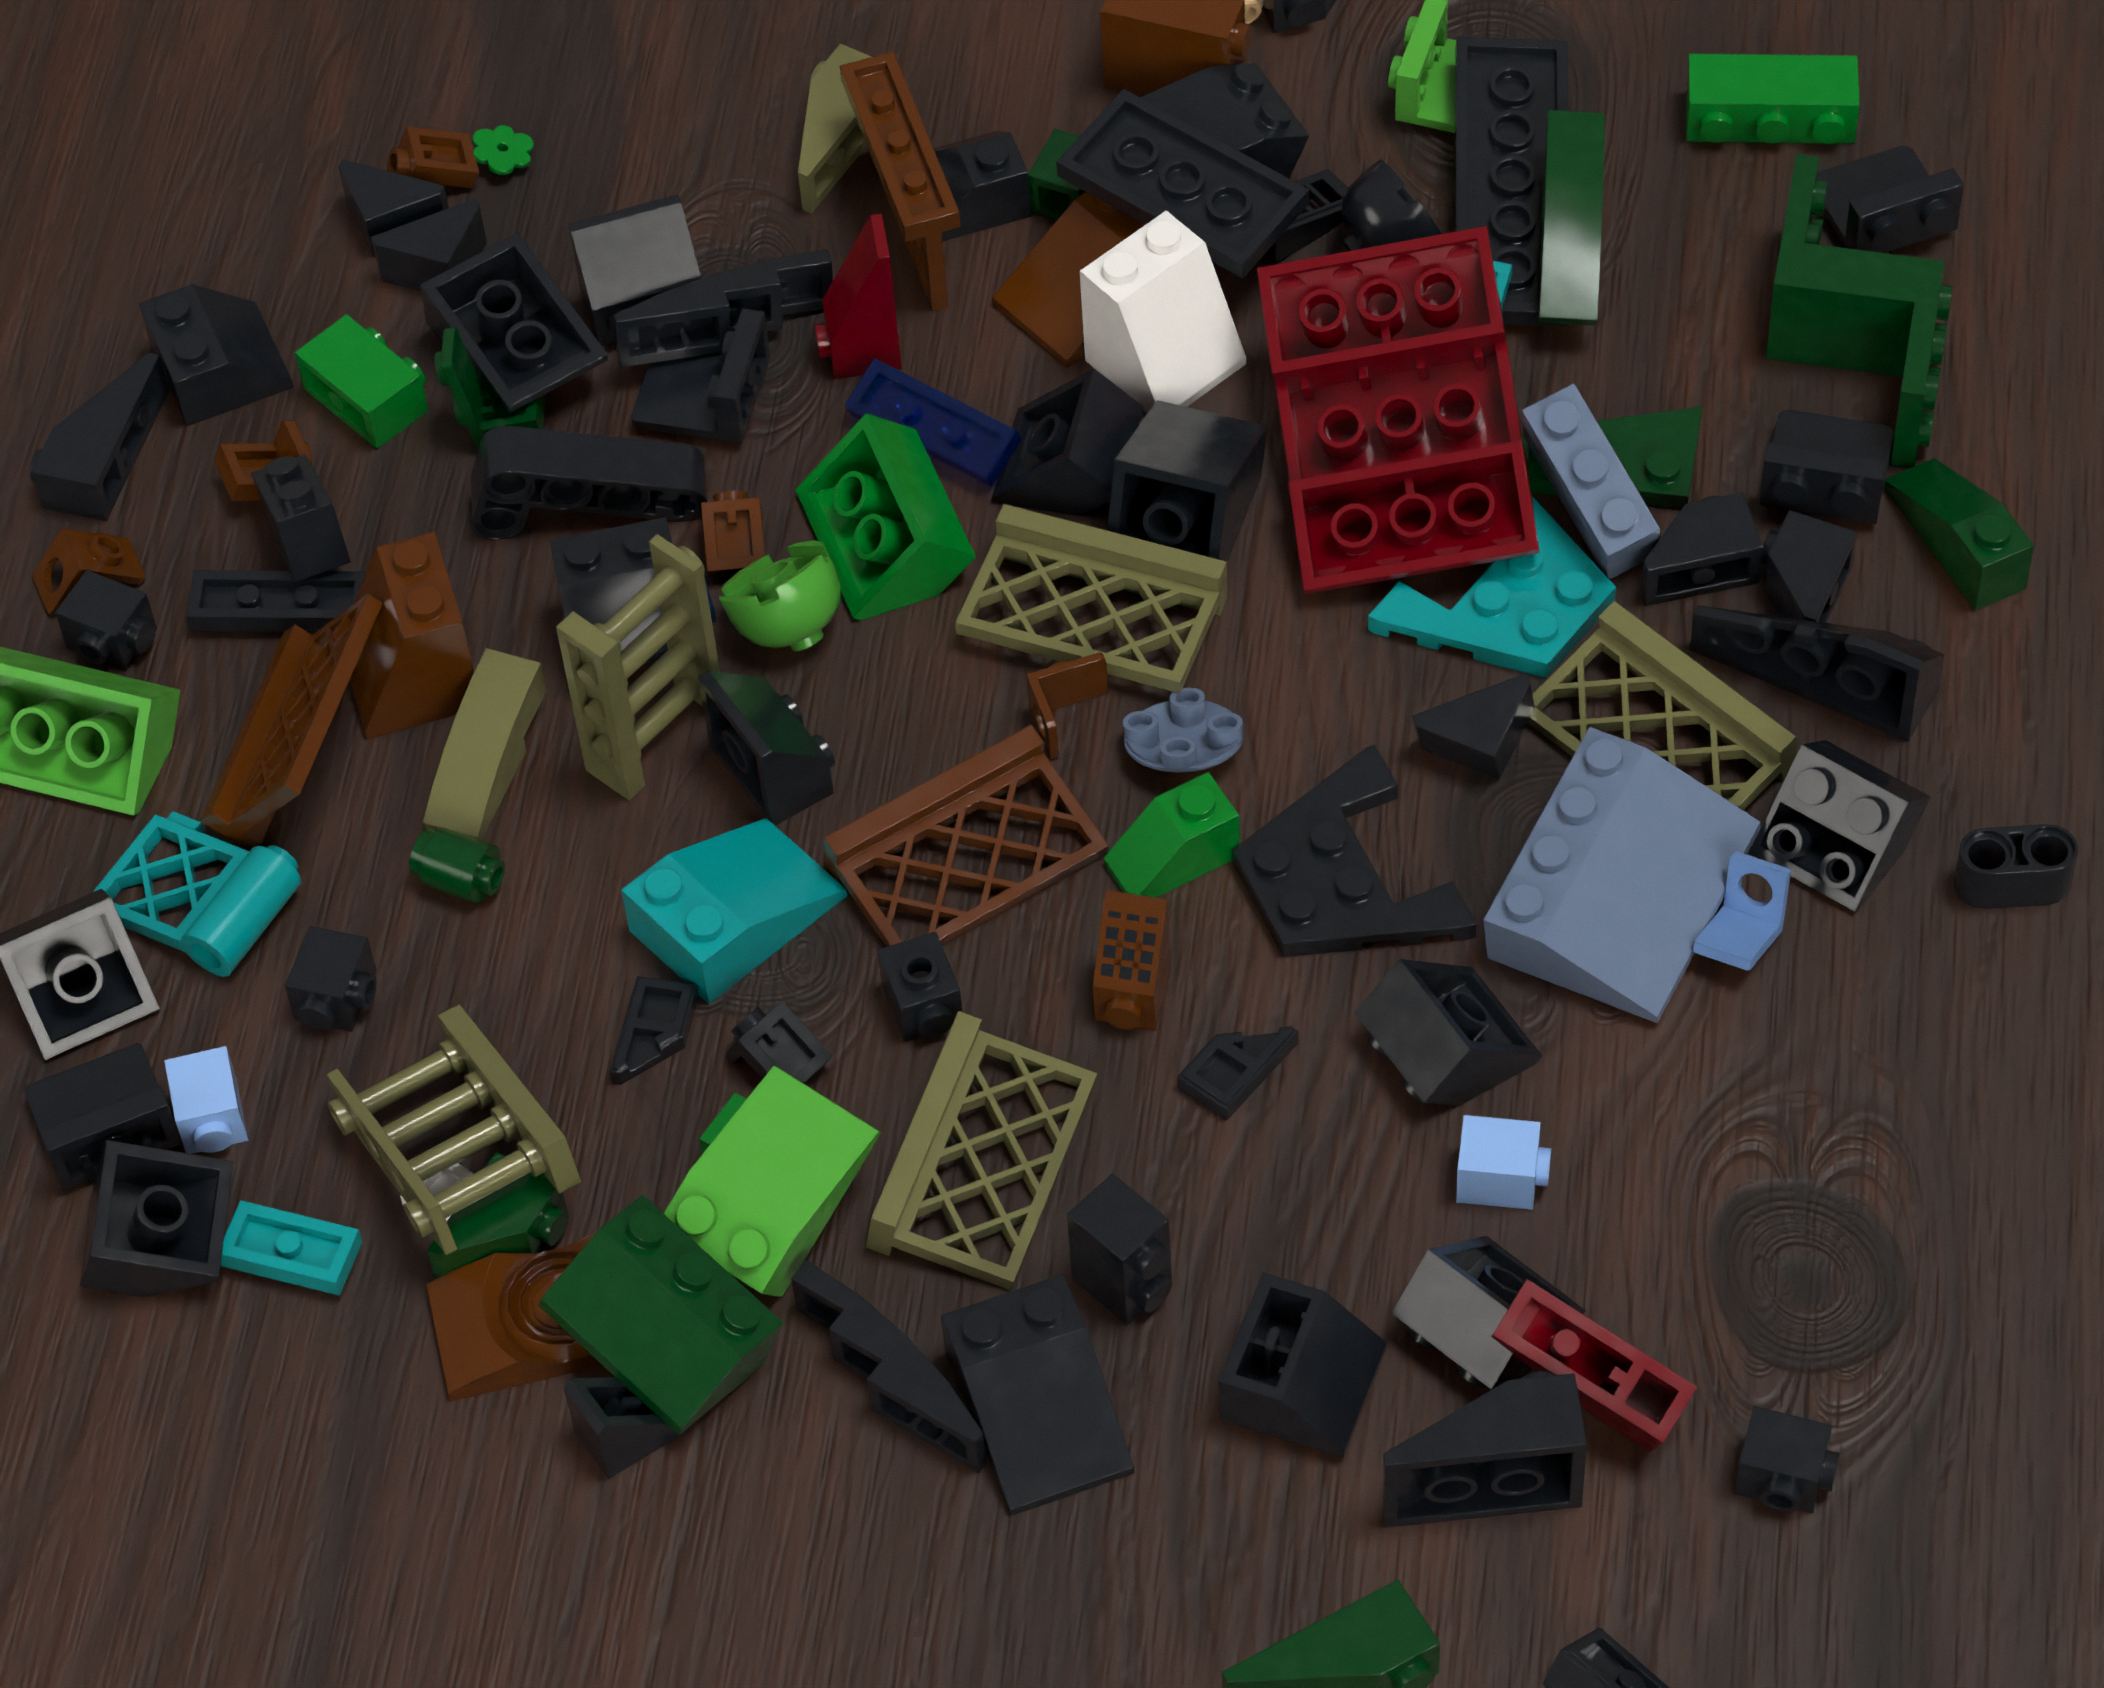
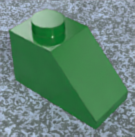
M1207 772L1155 797L1104 857V865L1123 893L1157 898L1232 861V850L1240 845L1239 814L1211 774Z

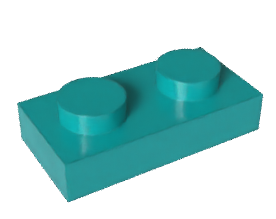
M240 1200L224 1236L221 1266L340 1296L363 1241L359 1229Z

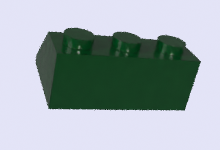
M644 1195L636 1199L595 1233L544 1294L538 1305L678 1435L764 1365L783 1326V1322Z

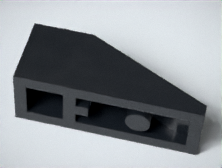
M147 353L52 429L43 449H38L35 452L30 465V479L35 483L43 508L103 521L108 520L170 392L159 354Z

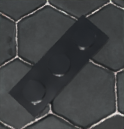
M194 570L186 612L189 630L285 632L296 624L307 632H317L354 604L367 571H325L295 582L290 571Z

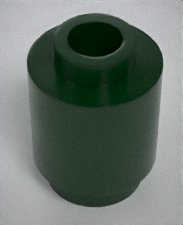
M442 827L437 831L427 828L421 832L411 851L409 869L411 874L420 877L423 885L474 903H480L487 895H494L500 888L505 874V863L500 860V850L496 845Z

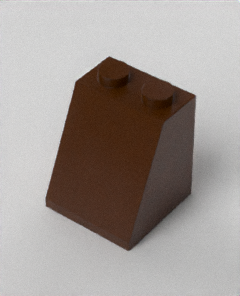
M1105 0L1100 10L1104 88L1117 91L1125 89L1135 95L1144 96L1210 66L1240 63L1251 64V62H1246V54L1252 38V25L1245 23V0Z
M435 531L376 547L354 603L365 595L370 594L383 604L350 678L367 739L456 715L474 674L463 621Z

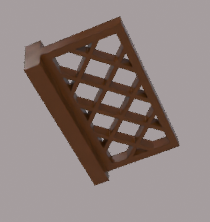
M894 51L840 65L841 82L932 311L947 308L949 306L941 232L961 227L960 214Z
M367 594L313 635L296 624L283 633L200 822L249 852L253 847L262 844L275 812L301 793L383 604L381 601Z
M1032 725L1025 727L824 837L823 865L838 882L842 881L886 947L903 942L893 928L897 910L930 917L931 922L928 933L936 931L943 946L1108 853V843L1043 753L1044 742ZM1039 776L1052 794L1048 809L1014 802L1017 787ZM1008 793L1006 800L998 799L1002 795ZM1057 803L1065 813L1056 811ZM977 809L1001 813L1002 818L997 838L963 831L966 815ZM1010 816L1044 823L1039 847L1004 840ZM956 821L955 828L946 827ZM1052 825L1077 830L1087 843L1086 846L1071 854L1046 849ZM926 837L951 842L945 866L910 859L914 844ZM958 844L993 851L987 876L953 868ZM904 850L903 857L895 856V854ZM1000 854L1035 860L1032 876L1019 883L995 878ZM1043 862L1051 864L1050 866L1041 870ZM875 865L899 870L893 895L867 890L858 875ZM907 872L941 880L935 904L901 897ZM949 882L983 889L980 904L969 911L944 907L943 903ZM991 891L999 892V894L990 898ZM879 906L889 908L887 918L885 917ZM939 920L948 921L947 923L938 927Z

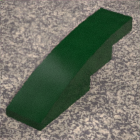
M1548 110L1541 216L1539 323L1596 326L1603 206L1605 113Z

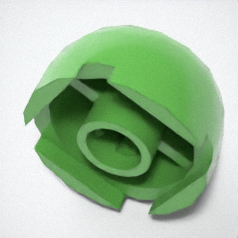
M815 540L787 546L786 548L791 557L774 563L768 554L740 570L724 584L721 589L724 596H719V600L730 621L743 637L756 645L770 648H782L790 645L792 651L804 650L823 638L822 628L832 620L840 603V582L833 561L823 542Z

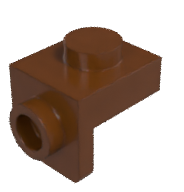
M283 420L273 443L220 444L214 461L231 501H259L251 476L252 472L261 470L272 460L285 456L298 457L306 454L312 464V451L310 445L303 440L294 420Z

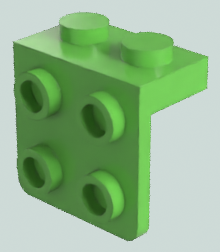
M1425 0L1419 17L1410 16L1403 43L1406 50L1403 56L1395 55L1388 77V88L1396 89V121L1455 133L1456 40L1447 38L1448 0Z

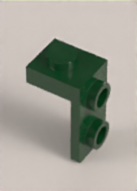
M457 328L444 329L442 351L435 354L436 373L442 386L449 385L453 393V407L456 420L460 427H468L476 448H479L484 434L497 427L517 426L543 429L546 396L543 395L509 414L483 390Z

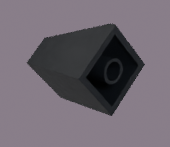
M1157 400L1115 459L1107 531L1228 562L1262 477L1268 426Z

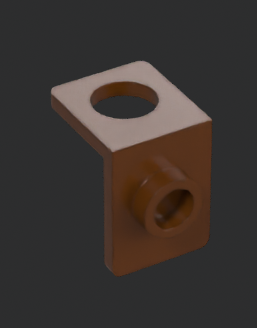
M61 528L33 572V580L49 614H55L86 570L117 582L140 585L146 577L128 539L105 533H91ZM60 560L63 566V578L59 588L54 591L51 581L52 571L55 564Z
M1096 653L1075 660H1062L1048 668L1026 674L1029 711L1044 742V747L1050 760L1059 757L1057 726L1051 710L1102 696L1108 692L1107 666L1103 653Z

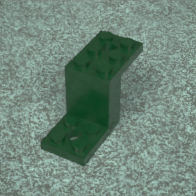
M1796 154L1774 280L1766 359L1903 377L1891 466L1912 468L1915 466L1917 446L1929 447L1934 412L1923 411V409L1935 410L1941 368L1931 367L1930 364H1942L1947 324L1938 323L1936 319L1948 321L1953 286L1942 285L1945 261L1820 245L1823 220L1814 219L1813 215L1823 216L1828 182L1817 180L1819 157Z

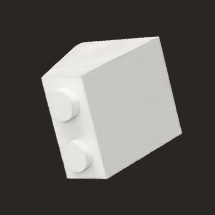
M1167 210L1080 270L1085 361L1144 406L1143 410L1146 413L1150 411L1157 400L1187 407L1246 365V355L1206 243Z

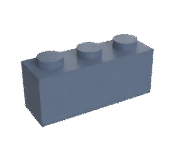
M1573 383L1523 409V437L1601 571L1610 580L1643 563L1660 540V528L1575 384Z

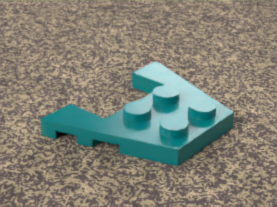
M1532 496L1540 549L1539 554L1495 561L1451 610L1399 581L1368 615V630L1384 637H1389L1391 631L1416 637L1417 645L1439 650L1442 645L1473 652L1474 660L1547 678L1598 621V616L1615 601L1616 586Z

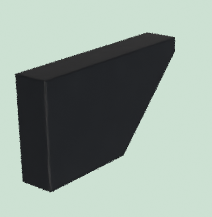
M637 976L610 1069L613 1084L622 1085L685 1048L699 999L697 984Z
M1292 1026L1279 1027V1033L1242 1036V1032L1216 1034L1177 1076V1087L1227 1121L1299 1043V1032Z

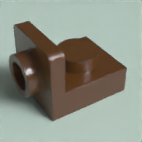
M406 126L398 148L394 147L391 149L387 161V171L440 185L473 188L479 175L469 133Z
M725 491L713 495L714 501L701 502L708 576L736 574L754 561L765 556L760 497L749 498L746 491Z

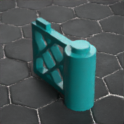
M174 811L171 812L167 819L155 814L93 892L103 889L113 901L122 889L143 883L146 898L124 905L114 903L123 926L186 952L195 963L214 975L228 977L302 883L297 872L298 863L287 851L278 846L270 845L268 848L255 846L249 852L202 833L204 828L199 821ZM162 838L180 845L181 854L149 863L148 856ZM216 860L228 863L218 876L196 882L194 867ZM185 871L186 886L155 895L154 879ZM191 902V911L177 928L160 921L159 911Z

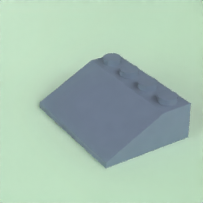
M1589 727L1483 920L1487 958L1658 1023L1695 954L1693 952L1695 938L1713 919L1724 899L1731 854L1734 851L1744 854L1748 853L1761 828L1760 821L1648 748Z

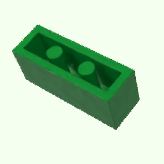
M1689 54L1686 85L1687 141L1714 143L1855 144L1859 113L1858 56Z

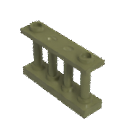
M658 534L649 541L655 577L604 624L595 623L593 625L572 611L556 626L585 770L629 801L645 786L640 750L692 701L695 700L703 706L698 675L708 670L720 672L704 577V565L692 550L685 546L676 547ZM660 606L662 614L621 651L620 642ZM667 642L668 650L628 687L627 679ZM673 679L674 686L635 722L634 714Z
M460 1004L437 1015L446 1040L438 1044L439 1051L356 1094L338 1068L326 1074L336 1097L327 1104L337 1126L345 1136L354 1131L407 1202L403 1204V1207L418 1236L422 1239L430 1234L445 1255L457 1250L445 1218L528 1173H531L534 1177L543 1173L559 1194L582 1182L564 1134ZM451 1072L455 1077L462 1073L466 1075L464 1076V1084L383 1127L372 1115ZM476 1105L481 1110L488 1106L492 1108L490 1109L491 1117L409 1161L405 1159L398 1147ZM502 1139L507 1143L515 1139L518 1141L517 1151L435 1195L424 1184L425 1180Z

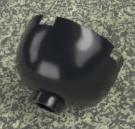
M1379 159L1365 170L1349 186L1343 198L1341 217L1349 233L1341 241L1348 251L1442 234L1418 199L1414 201L1403 188L1405 183L1382 159Z

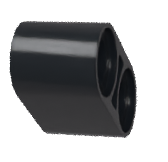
M2039 824L1989 827L1973 830L1965 835L1960 843L1954 877L1955 892L1965 904L1983 909L2040 906L2058 903L2067 896L2071 889L2078 855V844L2075 837L2067 829L2058 825ZM1979 867H1985V868H1989V869H1991V870L1981 869V868H1979Z

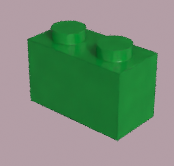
M347 314L294 352L304 390L376 449H379L429 411L424 391L426 378L420 367L409 357L401 359L388 348L383 337L374 328H363Z

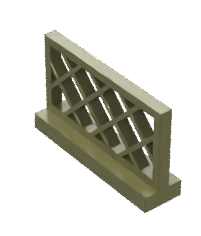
M1003 504L996 519L997 534L955 622L956 634L1056 661L1075 660L1092 654L1103 653L1106 660L1107 674L1181 693L1214 615H1221L1228 599L1227 562ZM1003 559L1030 566L1033 572L1005 582L998 569ZM1066 575L1085 580L1088 586L1061 597L1052 580ZM1041 585L1050 601L1023 612L1014 595ZM1123 590L1141 595L1144 601L1116 611L1107 595ZM1001 600L1005 602L1012 614L1011 617L996 623L976 618L981 608ZM1097 600L1106 616L1078 626L1069 610ZM1180 605L1199 611L1196 618L1172 626L1163 610ZM1059 615L1068 630L1048 638L1037 635L1031 625ZM1153 615L1162 631L1134 641L1125 625ZM1115 630L1124 644L1120 648L1105 653L1093 650L1087 640ZM1171 644L1178 656L1172 671L1148 664L1143 655Z
M1615 601L1598 616L1600 627L1533 693L1535 708L1527 723L1571 757L1574 756L1581 743L1571 734H1581L1582 741L1589 727L1603 732L1623 730L1624 740L1630 742L1631 730L1666 727L1668 750L1652 752L1675 767L1676 764L1712 761L1713 785L1705 786L1723 798H1730L1728 801L1743 811L1776 777L1781 781L1785 780L1798 753L1797 738L1794 734ZM1601 651L1620 664V679L1585 681V667ZM1628 671L1636 677L1628 678ZM1578 675V682H1571ZM1655 690L1665 698V713L1630 715L1629 692ZM1621 693L1623 716L1587 719L1586 696ZM1579 696L1580 719L1553 721L1541 712L1554 698ZM1672 704L1681 711L1673 712ZM1700 724L1710 732L1711 747L1675 750L1674 726ZM1718 739L1724 742L1727 746H1718ZM1746 759L1759 769L1747 782L1720 783V760Z
M958 1011L871 1217L865 1248L890 1256L894 1247L1012 1291L1098 1073L980 1030L982 1019ZM985 1054L1011 1063L1018 1078L989 1088L980 1070ZM1055 1079L1078 1088L1072 1102L1049 1110L1037 1085ZM972 1084H974L978 1093L968 1096ZM1025 1090L1037 1114L1008 1124L996 1100ZM985 1105L997 1129L968 1140L958 1118L961 1113ZM1065 1119L1060 1132L1056 1122ZM1044 1127L1054 1146L1053 1152L1027 1161L1015 1137ZM952 1135L956 1144L947 1147L950 1137ZM1004 1142L1016 1166L987 1177L975 1152ZM964 1157L976 1181L947 1192L936 1172L938 1166ZM1044 1171L1039 1184L1035 1174ZM1023 1178L1033 1198L1032 1204L1006 1214L994 1189ZM931 1187L935 1196L925 1200L928 1190ZM983 1194L995 1219L965 1229L953 1204ZM942 1209L954 1234L934 1241L911 1231L918 1217ZM1024 1222L1018 1236L1013 1226ZM1002 1231L1012 1251L1007 1266L1004 1267L980 1258L973 1241ZM961 1246V1248H962L963 1251L958 1250V1249H955V1248Z

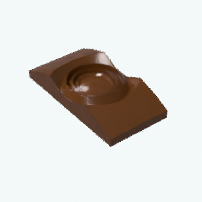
M597 1231L565 1247L545 1252L494 1253L457 1268L426 1284L450 1401L603 1366L538 1306L544 1294Z

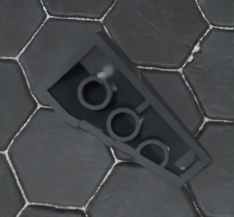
M1699 605L1693 613L1691 651L1909 742L1940 688L1945 654L1931 649L1921 641L1909 640L1890 631Z

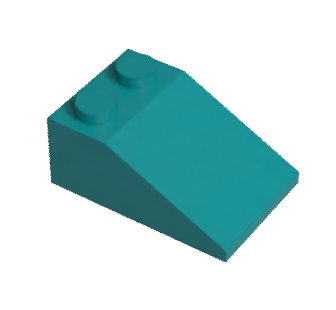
M767 818L669 853L621 890L629 931L685 983L697 984L699 996L708 1004L712 1003L847 897V889Z

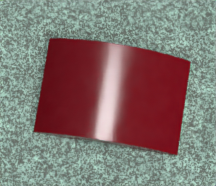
M1487 226L1257 268L1270 362L1279 404L1290 480L1288 485L1305 594L1539 554L1538 534L1523 435Z

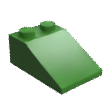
M773 1066L689 1170L664 1214L728 1273L761 1294L783 1297L792 1282L791 1278L803 1264L882 1132L784 1070Z

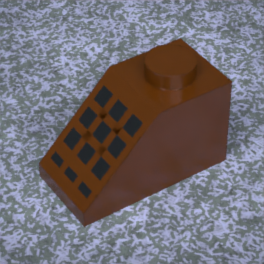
M1106 890L1093 980L1095 1020L1108 1022L1110 1025L1120 1029L1139 1027L1156 1030L1171 973L1168 900Z

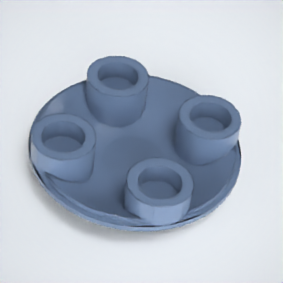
M1188 687L1183 688L1181 693L1172 692L1169 701L1153 705L1143 711L1129 713L1123 719V742L1127 753L1138 763L1165 772H1193L1216 766L1232 757L1241 747L1244 739L1242 718L1219 704L1206 701L1204 692L1197 688Z

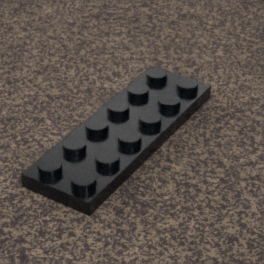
M1456 37L1455 232L1487 226L1493 261L1512 264L1513 273L1502 307L1504 324L1569 327V324L1538 322L1541 277V216L1548 110L1569 111L1568 41Z

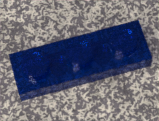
M875 358L844 405L849 414L859 420L868 413L916 429L928 455L992 487L1022 440L1017 430Z

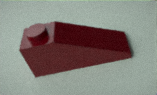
M882 214L870 215L822 299L825 323L814 324L819 358L831 357L834 380L902 369L891 262Z
M1528 1279L1520 1288L1491 1335L1493 1339L1536 1372L1548 1371L1556 1375L1575 1373L1580 1406L1649 1452L1664 1443L1697 1388L1691 1382Z

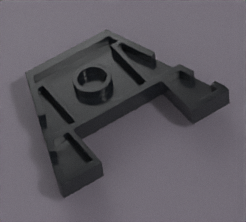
M1375 744L1366 747L1232 850V864L1283 957L1362 950V943L1396 940L1399 946L1422 944L1423 937L1453 935V941H1464L1476 937L1477 923L1453 881L1394 903L1346 818L1398 799V784Z

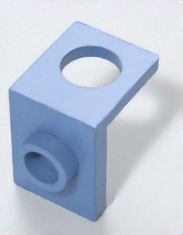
M1734 851L1729 859L1723 907L1695 938L1693 952L1747 971L1751 970L1783 931L1791 870ZM1753 873L1765 878L1772 888V899L1767 902H1759L1750 898L1742 887V877L1745 874Z

